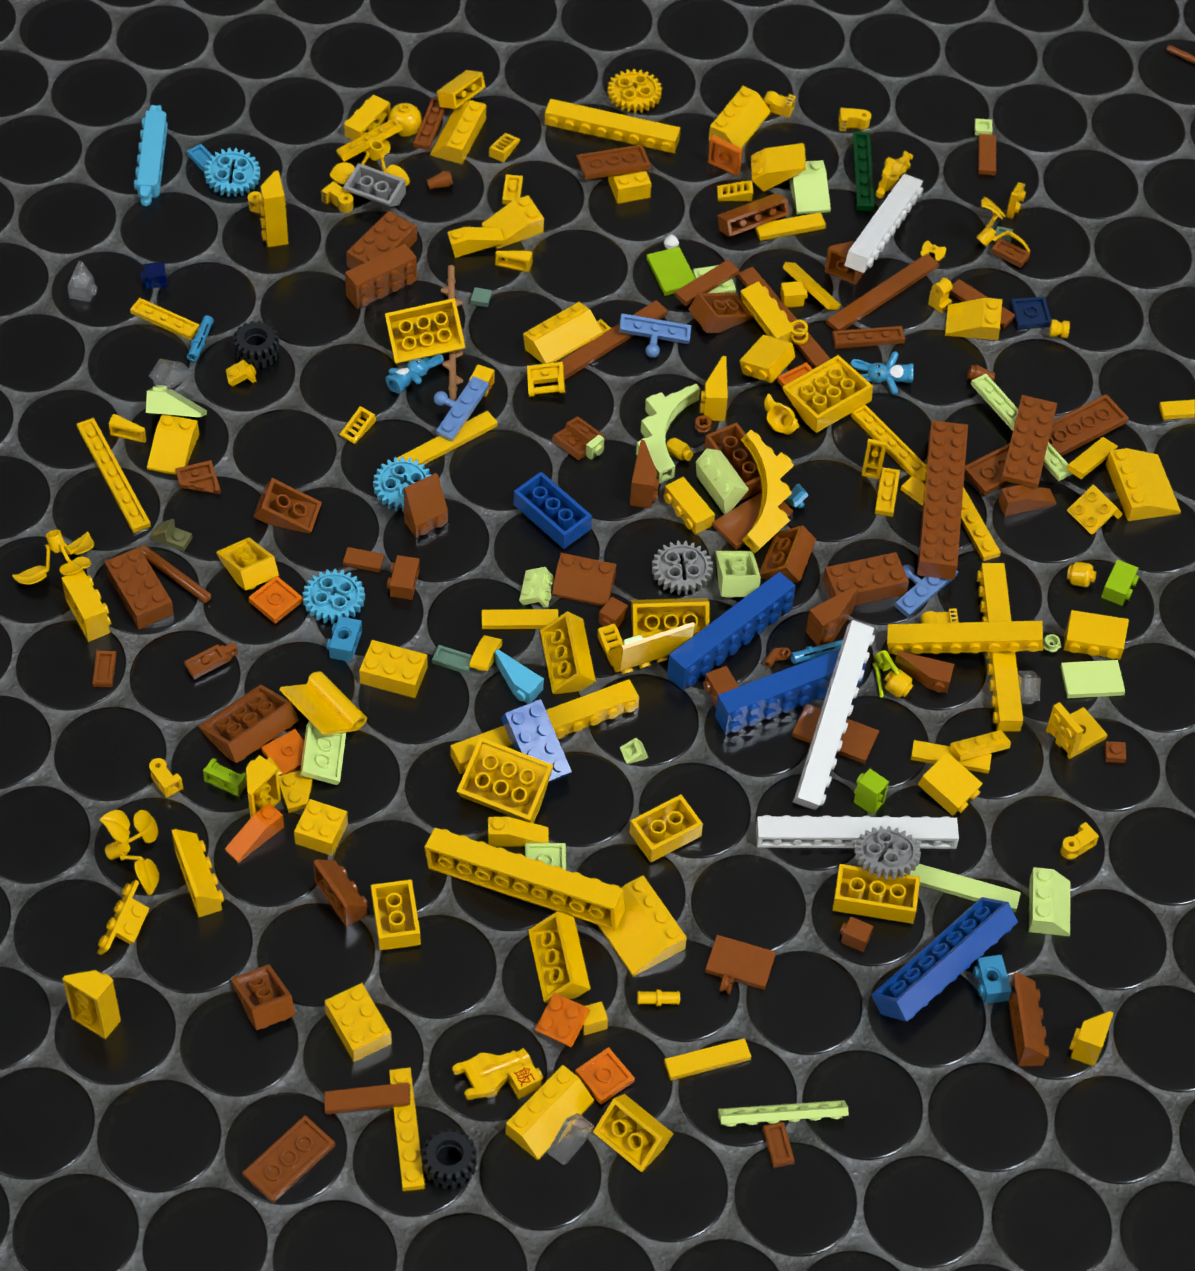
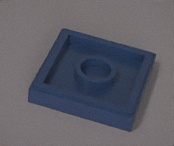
M1045 297L1011 299L1010 305L1013 314H1015L1014 320L1017 330L1050 327L1051 316Z

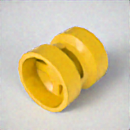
M1051 319L1049 337L1060 335L1062 338H1068L1070 321H1062L1060 323L1058 320Z

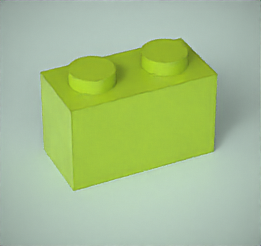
M1117 559L1101 598L1123 606L1125 599L1129 600L1133 592V589H1130L1131 586H1136L1139 576L1136 575L1138 567Z
M869 769L865 774L862 773L856 781L857 787L854 791V803L871 815H874L885 802L889 781L872 769Z

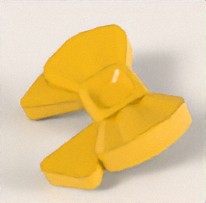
M926 241L923 244L920 255L922 257L930 252L934 253L935 260L938 262L945 256L946 247H938Z

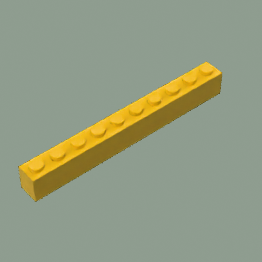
M982 563L980 571H977V582H980L981 585L979 586V597H982L980 611L984 612L982 622L1011 621L1005 564ZM986 652V659H989L987 673L991 675L989 690L993 691L991 707L995 708L993 723L996 724L997 731H1021L1023 714L1015 652Z
M628 679L547 709L546 712L557 738L560 739L569 733L579 732L585 727L594 726L601 721L614 719L620 714L634 711L639 706V696ZM504 726L451 745V757L460 774L465 773L480 737L514 750Z

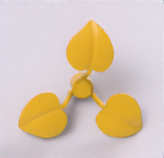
M387 139L383 141L373 140L370 143V148L364 151L366 156L361 164L364 165L369 157L374 161L381 159L383 171L405 179V186H407L410 180L402 168L396 165H390L388 168L385 167L384 156L390 152V144ZM339 163L329 175L335 182L345 185L355 167L350 163Z
M984 197L981 200V207L992 210L993 217L987 227L976 238L987 247L992 240L996 242L1004 235H1009L1020 242L1026 251L1030 253L1024 240L1012 231L1007 230L995 236L997 232L991 226L997 217L1003 220V217L1005 218L1006 216L994 202Z
M52 530L46 534L48 544L45 545L47 549L46 567L35 566L12 576L17 582L27 585L37 583L46 578V572L50 569V550L54 553L62 552L68 562L59 569L62 575L78 573L82 569L91 566L90 559L87 557H77L71 561L68 555L73 553L79 555L89 551L94 547V541L90 537L89 532H86L67 546L61 531Z
M121 810L107 812L99 820L116 840L106 845L105 853L110 860L117 858L121 860H137L135 862L136 874L148 896L151 895L159 882V872L156 865L150 859L144 860L141 856H127L130 851L129 843L141 836L146 843H152L156 840L158 836L156 821L149 812L145 810L137 811L134 815V825L139 833L129 839L130 831L128 829L130 822L126 814Z

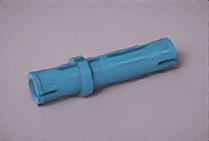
M205 315L203 317L197 334L190 343L191 348L187 354V359L192 362L198 360L200 352L205 347V340L214 322L211 316Z
M843 639L816 647L808 646L804 650L792 652L790 655L793 664H797L841 648ZM831 647H835L834 649H830V650H827V651H822V650H824V649H828V648H831ZM816 652L815 654L804 656L805 654Z

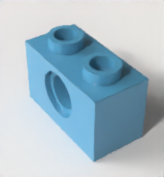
M339 616L337 623L333 624L332 639H328L327 650H329L330 658L352 662L362 634V621Z
M1002 955L978 958L976 965L973 966V974L975 979L978 978V993L980 997H983L984 1004L1009 1001L1012 990Z

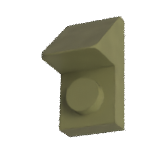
M174 519L159 523L150 539L184 552L192 540V533L176 528Z

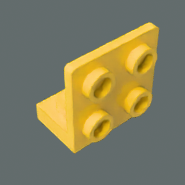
M1094 484L1067 510L1091 535L1113 515L1117 519L1123 515Z

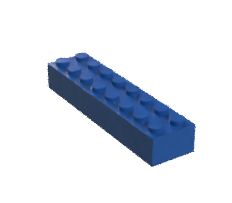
M778 572L669 654L667 677L682 691L687 687H692L700 677L706 676V673L710 672L716 665H721L725 658L729 655H734L742 645H747L755 635L763 633L767 626L776 623L784 613L788 614L793 608L795 585L782 573Z
M840 649L719 694L715 717L724 733L737 732L743 727L753 726L764 719H771L777 714L787 713L798 706H805L806 703L809 704L816 699L825 698ZM863 663L862 670H864V672L866 667L865 663ZM863 677L861 681H858L857 685L863 682Z
M981 897L871 994L880 1014L903 1021L912 1019L921 1008L928 1005L933 997L940 994L949 983L955 981L961 972L968 969L977 958L983 956L989 947L996 944L998 939L1005 933L1011 931L1018 921L1009 903Z

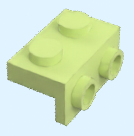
M546 567L526 570L519 600L522 605L540 602L544 608L549 606L554 576Z

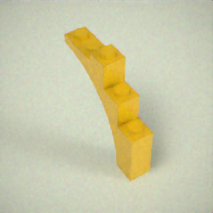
M750 430L741 441L748 448L757 464L761 477L762 498L758 517L742 541L756 553L790 521L787 514L780 510L778 506L792 494L789 486L780 479L794 465L791 459L782 452L776 456L772 448L766 446L761 437Z

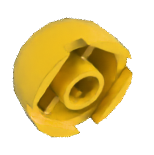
M409 103L395 105L388 116V121L395 118L401 124L403 130L397 132L399 136L416 134L422 123L421 113L414 105Z

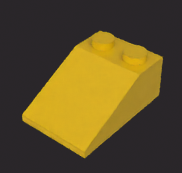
M800 143L765 148L751 155L752 181L764 192L805 171V145Z
M529 195L510 202L484 221L482 227L501 229L505 243L495 246L499 249L543 233L544 217Z
M981 298L948 305L945 336L998 340L1002 299Z
M722 356L705 383V391H701L700 413L708 416L711 421H725L728 400L726 356Z
M162 414L156 428L147 469L176 475L175 468L187 466L199 436L198 421Z
M250 537L216 552L236 583L244 590L254 589L257 585L269 582L275 576H279L274 556Z

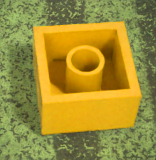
M310 799L294 830L295 844L333 856L348 825L347 811Z

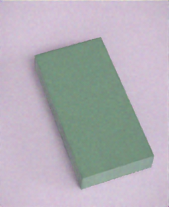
M438 645L432 658V664L468 675L471 669L469 663L473 655Z

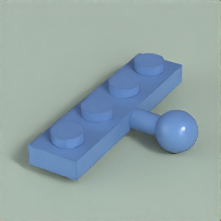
M621 314L619 332L649 337L650 344L646 347V354L651 358H655L660 353L657 339L689 344L691 325Z
M473 376L456 401L449 399L443 391L437 392L434 395V402L439 406L447 405L451 409L436 430V434L453 442L488 390L489 383Z
M903 565L902 567L907 578L916 585L903 595L894 606L909 618L951 580L927 576L921 580L914 574L915 571L911 565Z

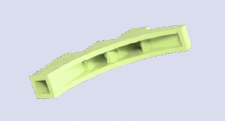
M697 384L685 387L683 390L671 393L666 397L661 392L651 395L646 399L645 411L649 416L641 422V433L645 437L641 440L646 442L657 471L656 479L659 480V484L674 478L675 464L669 456L665 437L675 417L687 406L699 400L700 388ZM640 440L639 442H637V449H636V454H637V455H638V451H639V446H640L641 440Z

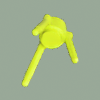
M885 650L878 652L874 656L875 663H873L881 698L884 695L879 669L886 671L891 668L896 675L899 674L898 668Z

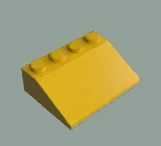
M455 298L385 313L395 364L466 349Z
M837 355L783 386V391L803 421L817 433L862 405L871 402L873 385Z
M1128 448L1109 451L1106 467L1127 521L1181 513L1158 454Z
M694 622L609 650L615 673L621 671L623 675L632 672V667L639 665L641 669L650 666V661L657 660V663L668 660L669 654L693 637Z
M480 737L457 789V793L460 797L522 821L534 823L545 795L553 765Z
M644 875L622 887L624 890L625 912L616 931L598 925L633 977L685 950L687 940L686 935Z

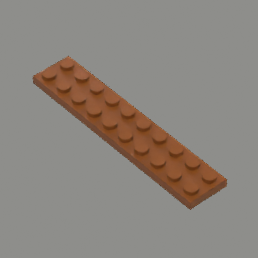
M1105 394L1054 420L1048 442L1063 456L1128 422L1129 417ZM1010 443L965 466L964 474L984 496L1011 483L1001 480Z

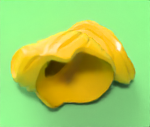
M768 394L764 402L765 410L768 412V423L775 431L790 435L799 428L798 420L795 418L793 410L782 403L775 402L771 395Z

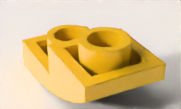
M484 635L474 651L469 667L480 671H488L495 662V651L501 648L502 639Z

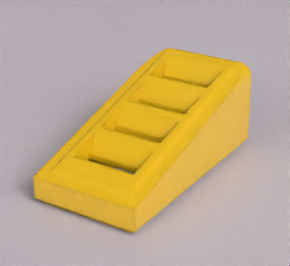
M505 133L489 148V157L505 162L520 142V139Z
M752 181L717 186L718 201H752Z
M496 251L495 265L529 272L532 265L533 252Z
M360 406L339 435L356 444L377 420L375 414ZM355 427V428H357L359 431L357 432V431L353 430L352 428ZM347 433H353L355 435L354 438L348 435Z
M116 414L112 415L109 421L111 436L142 443L146 442L145 428Z
M615 624L601 627L597 631V638L611 666L613 664L608 651L624 645Z

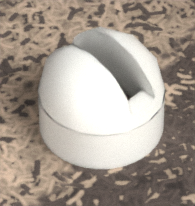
M670 234L665 238L664 246L666 249L679 246V242L674 235Z

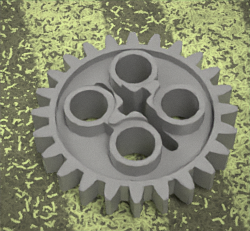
M677 541V545L670 542L669 548L663 545V550L658 549L657 555H654V560L652 561L654 580H658V585L664 584V590L670 588V593L677 590L678 595H680L681 591H684L687 595L688 591L691 590L694 594L696 588L701 591L702 585L707 586V582L711 580L713 573V562L710 561L711 556H706V550L701 552V546L695 548L694 543L689 546L687 541L683 545L679 541ZM679 555L682 556V560H683L682 565H683V571H685V573H684V578H685V580H683V577H682V565L680 564V556H679Z
M880 826L879 830L872 827L871 832L865 830V835L860 834V838L856 840L854 853H856L855 859L858 860V865H863V871L870 870L869 875L877 873V878L884 875L885 880L888 879V876L895 880L896 875L903 878L904 873L910 875L911 870H916L921 856L920 846L917 845V840H912V835L905 836V830L900 833L898 828L891 830V827L888 826L887 830H884Z

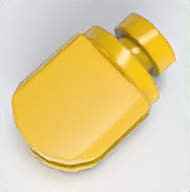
M677 438L668 440L666 447L669 455L681 461L684 459L689 461L692 458L693 451L690 450L688 444Z

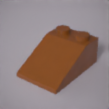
M698 293L688 309L706 333H720L753 319L752 314L736 293Z
M641 440L631 484L630 505L652 509L653 502H657L659 480L656 479L657 471L645 440Z
M437 473L404 488V521L415 537L425 535L429 531L448 523V509Z
M271 478L263 488L253 517L268 525L310 534L322 502Z
M856 585L809 610L806 633L817 646L833 642L854 610L858 591Z
M270 964L231 978V983L256 1030L267 1028L269 1025L285 1021L296 1015L291 994Z

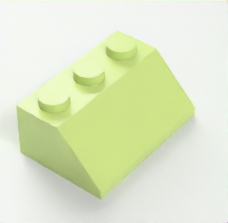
M707 448L697 459V478L723 514H727L747 493L748 487L720 450Z
M1033 867L1029 881V932L1070 936V881L1054 869Z

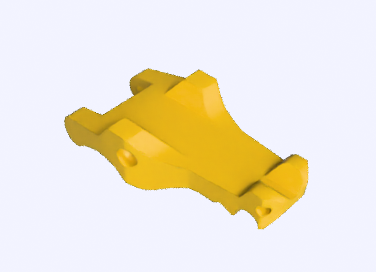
M904 151L903 157L900 159L888 157L885 160V168L881 175L882 180L878 184L876 197L884 198L886 191L893 190L898 183L899 177L906 172L907 168H910L911 164L909 161L913 158L912 154Z
M524 1048L520 1051H512L503 1055L479 1053L467 1061L455 1064L452 1070L455 1075L466 1073L473 1087L464 1092L467 1100L481 1097L491 1098L496 1096L500 1088L509 1080L510 1072L532 1062Z

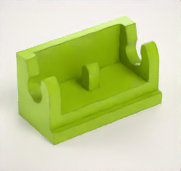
M212 758L203 770L204 781L239 797L247 785V774L244 772L241 775L225 768L216 762L217 759Z

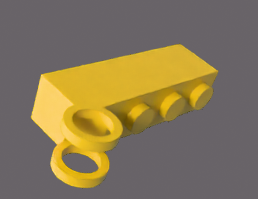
M759 281L740 291L741 301L767 336L793 342L797 345H802L808 341L807 323L803 320L789 322L785 311L779 309L777 301L769 296L768 289L762 286ZM802 324L805 326V329L797 328L794 330V326ZM806 335L803 340H796L794 336Z

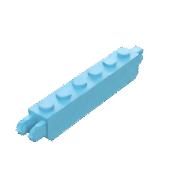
M151 105L150 110L146 111L145 118H142V128L144 130H141L140 133L142 142H139V152L141 154L137 156L139 167H136V177L138 179L134 180V189L138 191V197H141V204L144 206H150L152 197L156 198L160 194L168 126L166 123V113L162 111L161 105Z

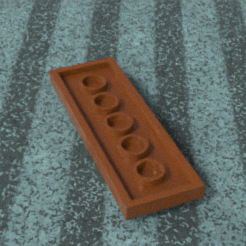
M1022 395L1001 480L1038 488L1057 403Z

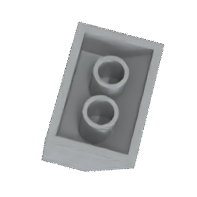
M359 163L343 187L345 191L387 206L399 205L406 194L405 179Z

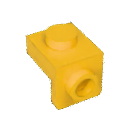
M245 360L226 369L228 383L232 387L245 379L250 380L252 383L256 382V370L253 365H249Z

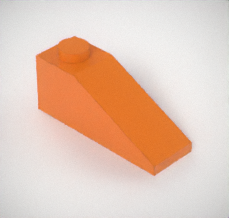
M269 802L251 817L226 846L225 851L237 863L241 862L284 828L283 814Z

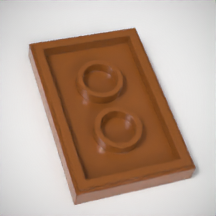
M717 935L705 973L722 978L724 974H727L728 977L735 976V982L765 990L776 952Z

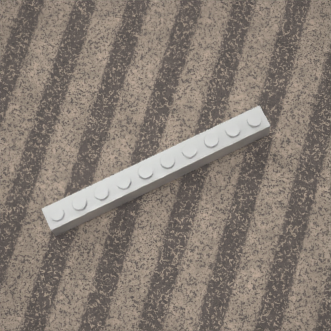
M903 174L849 249L844 266L865 273L868 267H872L874 259L877 260L879 253L885 247V243L888 244L896 228H899L901 221L905 220L907 212L911 211L912 205H915L918 197H921L923 192L921 187L922 180Z
M854 620L847 626L793 800L796 804L816 810L820 805L823 806L826 794H824L826 787H829L832 779L829 774L831 769L833 770L836 766L837 758H835L836 752L840 751L843 743L840 738L847 730L848 723H846V719L853 710L851 702L858 694L859 688L856 686L864 674L862 666L863 663L866 664L870 653L867 650L875 638V635H872L873 627Z
M764 815L758 816L756 823L757 847L855 848L856 840L860 838V834L865 835V830L871 832L872 827L879 830L880 826L887 830V827L890 826L891 830L898 828L900 833L905 830V836L912 835V840H917V845L920 846V849H956L959 834L957 818L947 816L941 818H931L928 816L911 818L909 816L811 817L806 815L791 817L785 815L782 817H772Z

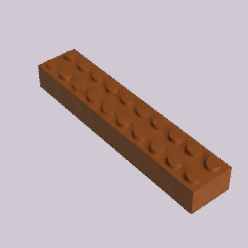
M931 421L917 575L955 579L958 565L968 425Z

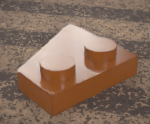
M211 460L175 468L180 488L221 494Z

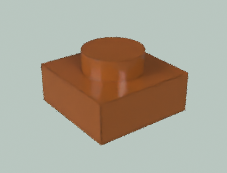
M1106 741L1105 762L1125 763V742Z

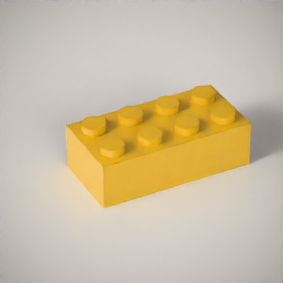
M839 864L832 911L913 924L917 909L920 877L904 874L903 878L896 875L895 880L891 876H888V879L885 880L884 875H881L879 878H877V873L869 875V869L863 871V867Z

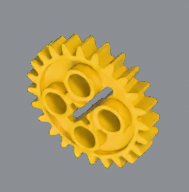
M627 69L626 73L620 71V75L615 74V78H611V82L608 83V98L611 99V103H615V107L621 106V110L626 108L627 112L633 110L636 113L639 110L642 113L644 108L649 111V106L654 108L655 104H658L661 99L662 88L661 83H658V78L654 79V75L648 76V72L643 74L642 70L636 72L633 69V72H630Z

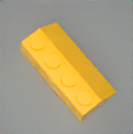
M742 86L711 124L709 141L715 135L743 148L771 112L758 92Z
M470 100L454 109L430 155L463 164L486 120V104Z
M274 171L261 185V194H258L260 205L262 204V206H259L260 215L263 217L260 218L262 229H264L261 230L263 241L266 240L268 247L288 244L285 194L279 171Z
M577 302L523 333L525 350L541 363L548 364L556 362L603 335V331L591 310L581 302Z
M707 598L631 600L633 637L641 635L644 639L692 622L695 625L693 636H695L710 624L709 600Z
M567 611L540 630L553 694L583 691L596 682L584 621L582 618Z
M178 829L171 830L175 853L198 918L221 911V902H224L221 890L217 891L215 886L218 885L215 873L211 874L210 872L212 865L209 856L205 857L204 855L206 848L203 840L199 841L197 833Z
M557 911L528 930L545 1003H549L553 993L567 999H574L590 990L573 916Z
M96 970L65 975L63 977V984L72 1019L106 1039L121 1021L113 979L108 974H101Z
M562 1065L507 1121L506 1135L535 1159L539 1160L592 1105L594 1099L579 1077Z

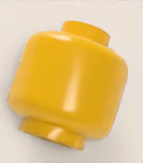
M1076 561L1073 565L1069 566L1067 579L1070 580L1072 585L1088 587L1091 582H1095L1096 571H1093L1091 564Z
M898 669V675L890 671L884 679L886 681L885 689L897 698L906 697L914 686L911 684L912 678L900 669Z

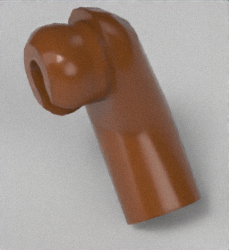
M786 647L774 648L763 663L766 667L771 668L775 661L786 660L791 655V651Z

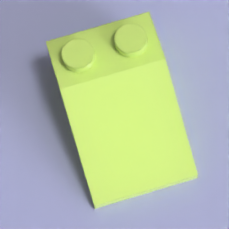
M806 161V170L789 179L796 213L830 212V199L824 161Z
M156 385L152 389L147 390L146 413L202 417L207 414V410L174 390L167 389L165 385Z
M753 551L715 552L721 597L745 598L760 587L761 576Z

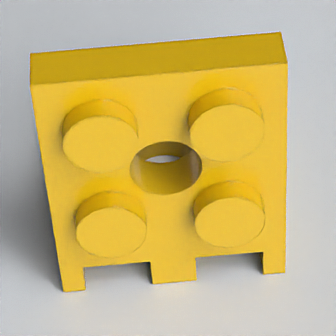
M1060 702L1053 705L1046 732L1048 734L1051 733L1056 738L1055 743L1067 751L1069 759L1107 738V733L1084 707L1069 714Z

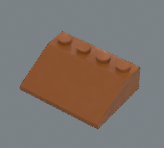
M259 685L198 727L227 758L237 763L244 760L253 751L260 749L268 741L275 739L284 730L291 728L299 719L291 701L265 686Z

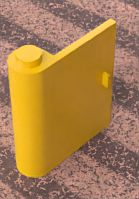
M321 671L312 673L308 678L307 684L285 686L279 689L323 735L357 731L367 721V717Z

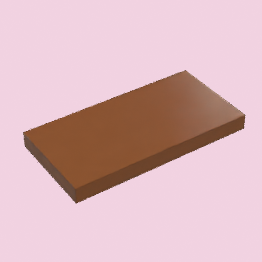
M642 145L577 155V162L585 180L651 169L650 161Z
M762 492L715 520L712 524L735 550L745 545L742 539L751 530L758 517ZM784 501L778 506L788 517L793 515V510Z
M806 703L792 733V737L811 744L822 709ZM846 719L848 727L845 734L841 735L840 740L843 743L840 751L836 753L865 764L877 739L879 730Z
M305 1115L245 1169L242 1174L273 1204L336 1145L327 1134Z

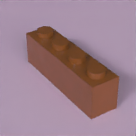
M775 193L717 215L719 229L730 237L789 215L787 198Z

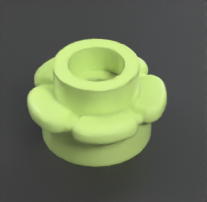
M1049 634L1043 639V648L1047 651L1056 652L1061 647L1059 637L1054 634Z

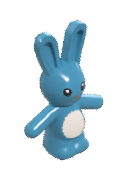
M896 351L892 352L887 365L882 363L870 364L858 359H853L850 362L852 368L867 372V374H862L861 376L868 382L881 383L886 380L893 395L898 393L894 381L913 382V364L895 365L898 358Z
M437 355L433 358L412 359L406 368H390V375L386 376V383L389 389L400 394L412 380L416 384H420L422 382L421 377L429 369L440 365L444 361L443 355Z

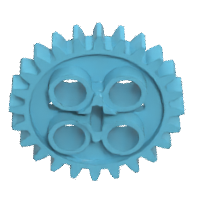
M228 148V152L221 149V154L215 152V157L210 156V160H207L206 166H204V177L206 178V183H209V188L214 187V192L220 190L221 195L226 192L228 197L231 193L235 197L237 193L243 196V191L250 193V188L255 189V184H258V179H260V167H258V162H255V157L250 158V153L244 154V150L239 153L237 148H235L234 152H231L230 148ZM233 161H235L234 170H233V180H232V183L230 184V176H231V173H232V163H233Z
M402 456L401 461L394 457L393 463L387 460V465L381 464V469H377V475H374L373 481L374 494H377V500L382 499V505L388 503V509L394 506L396 512L399 508H402L404 512V488L415 483L413 482L414 480L420 481L430 476L429 469H424V463L418 465V460L413 463L411 462V457H409L408 461H405L404 456Z
M326 569V574L319 572V577L313 575V581L308 580V586H304V606H306V611H310L311 617L316 615L317 621L323 618L324 623L331 620V624H334L339 616L349 618L350 615L355 617V612L360 613V607L364 606V587H362L361 581L357 582V576L351 578V572L345 575L344 570L337 573V570L334 569L333 573H330Z

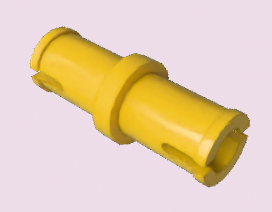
M656 990V992L638 991L637 1003L638 1005L656 1004V1006H661V1004L679 1005L680 993L679 991L661 992V990Z

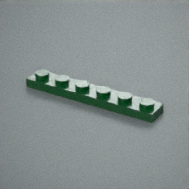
M853 132L857 211H874L870 132Z

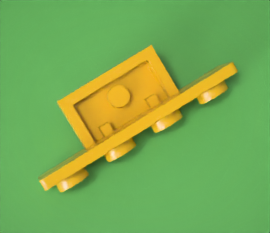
M134 880L130 884L127 883L123 888V898L116 904L114 908L116 913L106 925L107 933L101 937L98 946H100L98 954L102 955L109 950L115 936L130 945L135 942L149 911V907L132 898L139 884L138 880Z

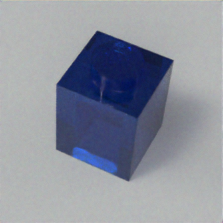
M164 262L143 264L144 271L140 272L142 282L146 283V289L167 287Z

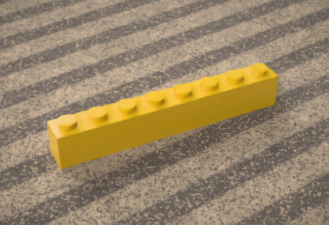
M550 99L545 111V125L629 144L642 145L643 147L675 153L679 142L680 127L554 99Z
M1043 622L888 624V653L897 655V651L910 654L1043 651Z

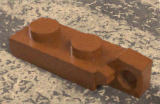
M234 642L226 646H219L217 644L186 660L184 665L193 679H196L230 661L233 656L238 654V648Z

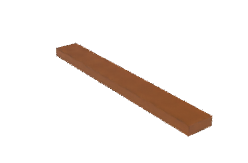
M925 254L828 318L826 324L834 331L845 330L937 269L939 263L930 255Z
M753 267L738 274L739 280L746 288L759 281L762 286L768 289L769 296L777 301L779 309L785 311L789 322L797 320ZM802 324L794 326V330L797 328L805 329ZM808 333L809 339L806 343L802 345L793 344L813 368H816L830 360V358ZM806 335L794 336L796 340H803Z
M656 300L633 315L660 320L668 315V310ZM619 323L603 333V335L559 361L563 362L564 380L635 335L620 333Z

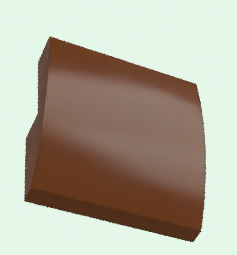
M577 416L566 423L565 429L554 434L552 441L580 460L586 456V444L597 435H601L603 438L605 436Z

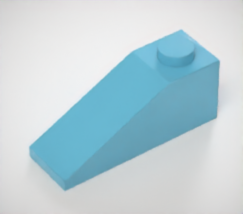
M497 649L495 651V663L512 693L518 700L524 701L527 704L531 703L543 690L544 678Z

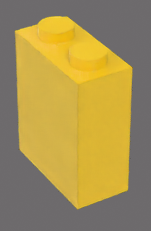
M762 335L739 360L742 374L772 383L795 358L793 343Z
M948 752L922 776L918 783L926 793L952 816L958 811L962 813L969 805L967 803L969 799L972 801L976 799L981 793L979 788L983 784Z

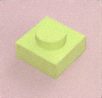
M975 119L976 136H979V134L992 135V120Z
M597 435L586 444V456L590 460L595 456H599L604 450V438L601 435Z

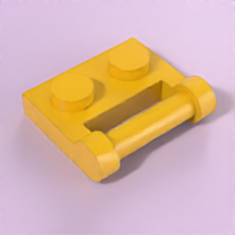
M563 362L527 366L529 397H535L536 394L553 392L565 393ZM558 382L559 384L534 388V384Z

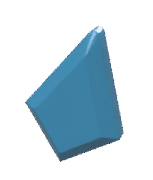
M796 484L791 491L792 494L785 499V503L788 506L802 508L805 505L803 500L809 495L800 484Z

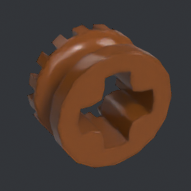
M704 415L697 417L695 421L696 431L701 432V434L702 432L704 434L708 433L711 429V419Z
M724 974L720 986L721 992L725 990L727 994H730L732 989L730 986H733L731 983H734L735 976L728 977L727 974Z

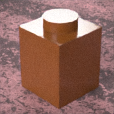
M611 597L599 612V623L603 627L615 624L618 628L627 617L628 605Z
M850 917L848 923L844 922L840 930V934H842L841 943L864 952L871 938L873 926Z

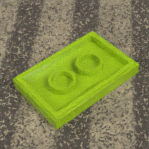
M680 247L647 254L646 259L665 296L674 294L676 290L695 280Z

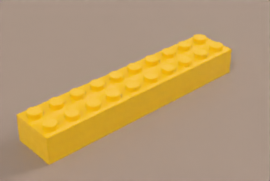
M434 828L425 845L428 869L615 931L625 912L624 890L617 885H609L601 882L599 879H591L582 876L578 872H570L559 866H551L541 860H533L519 853L514 854L504 848H496L483 841L478 842L469 839L464 835L459 836L446 829Z

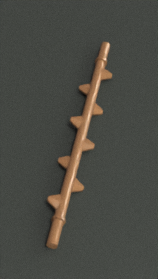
M449 265L448 286L441 288V292L448 295V299L455 298L456 283L455 267ZM455 298L457 306L462 305V301ZM460 350L449 352V360L442 362V366L449 370V399L454 401L457 400L456 391L458 387L456 385L463 383V379L456 375V358L463 355V351Z

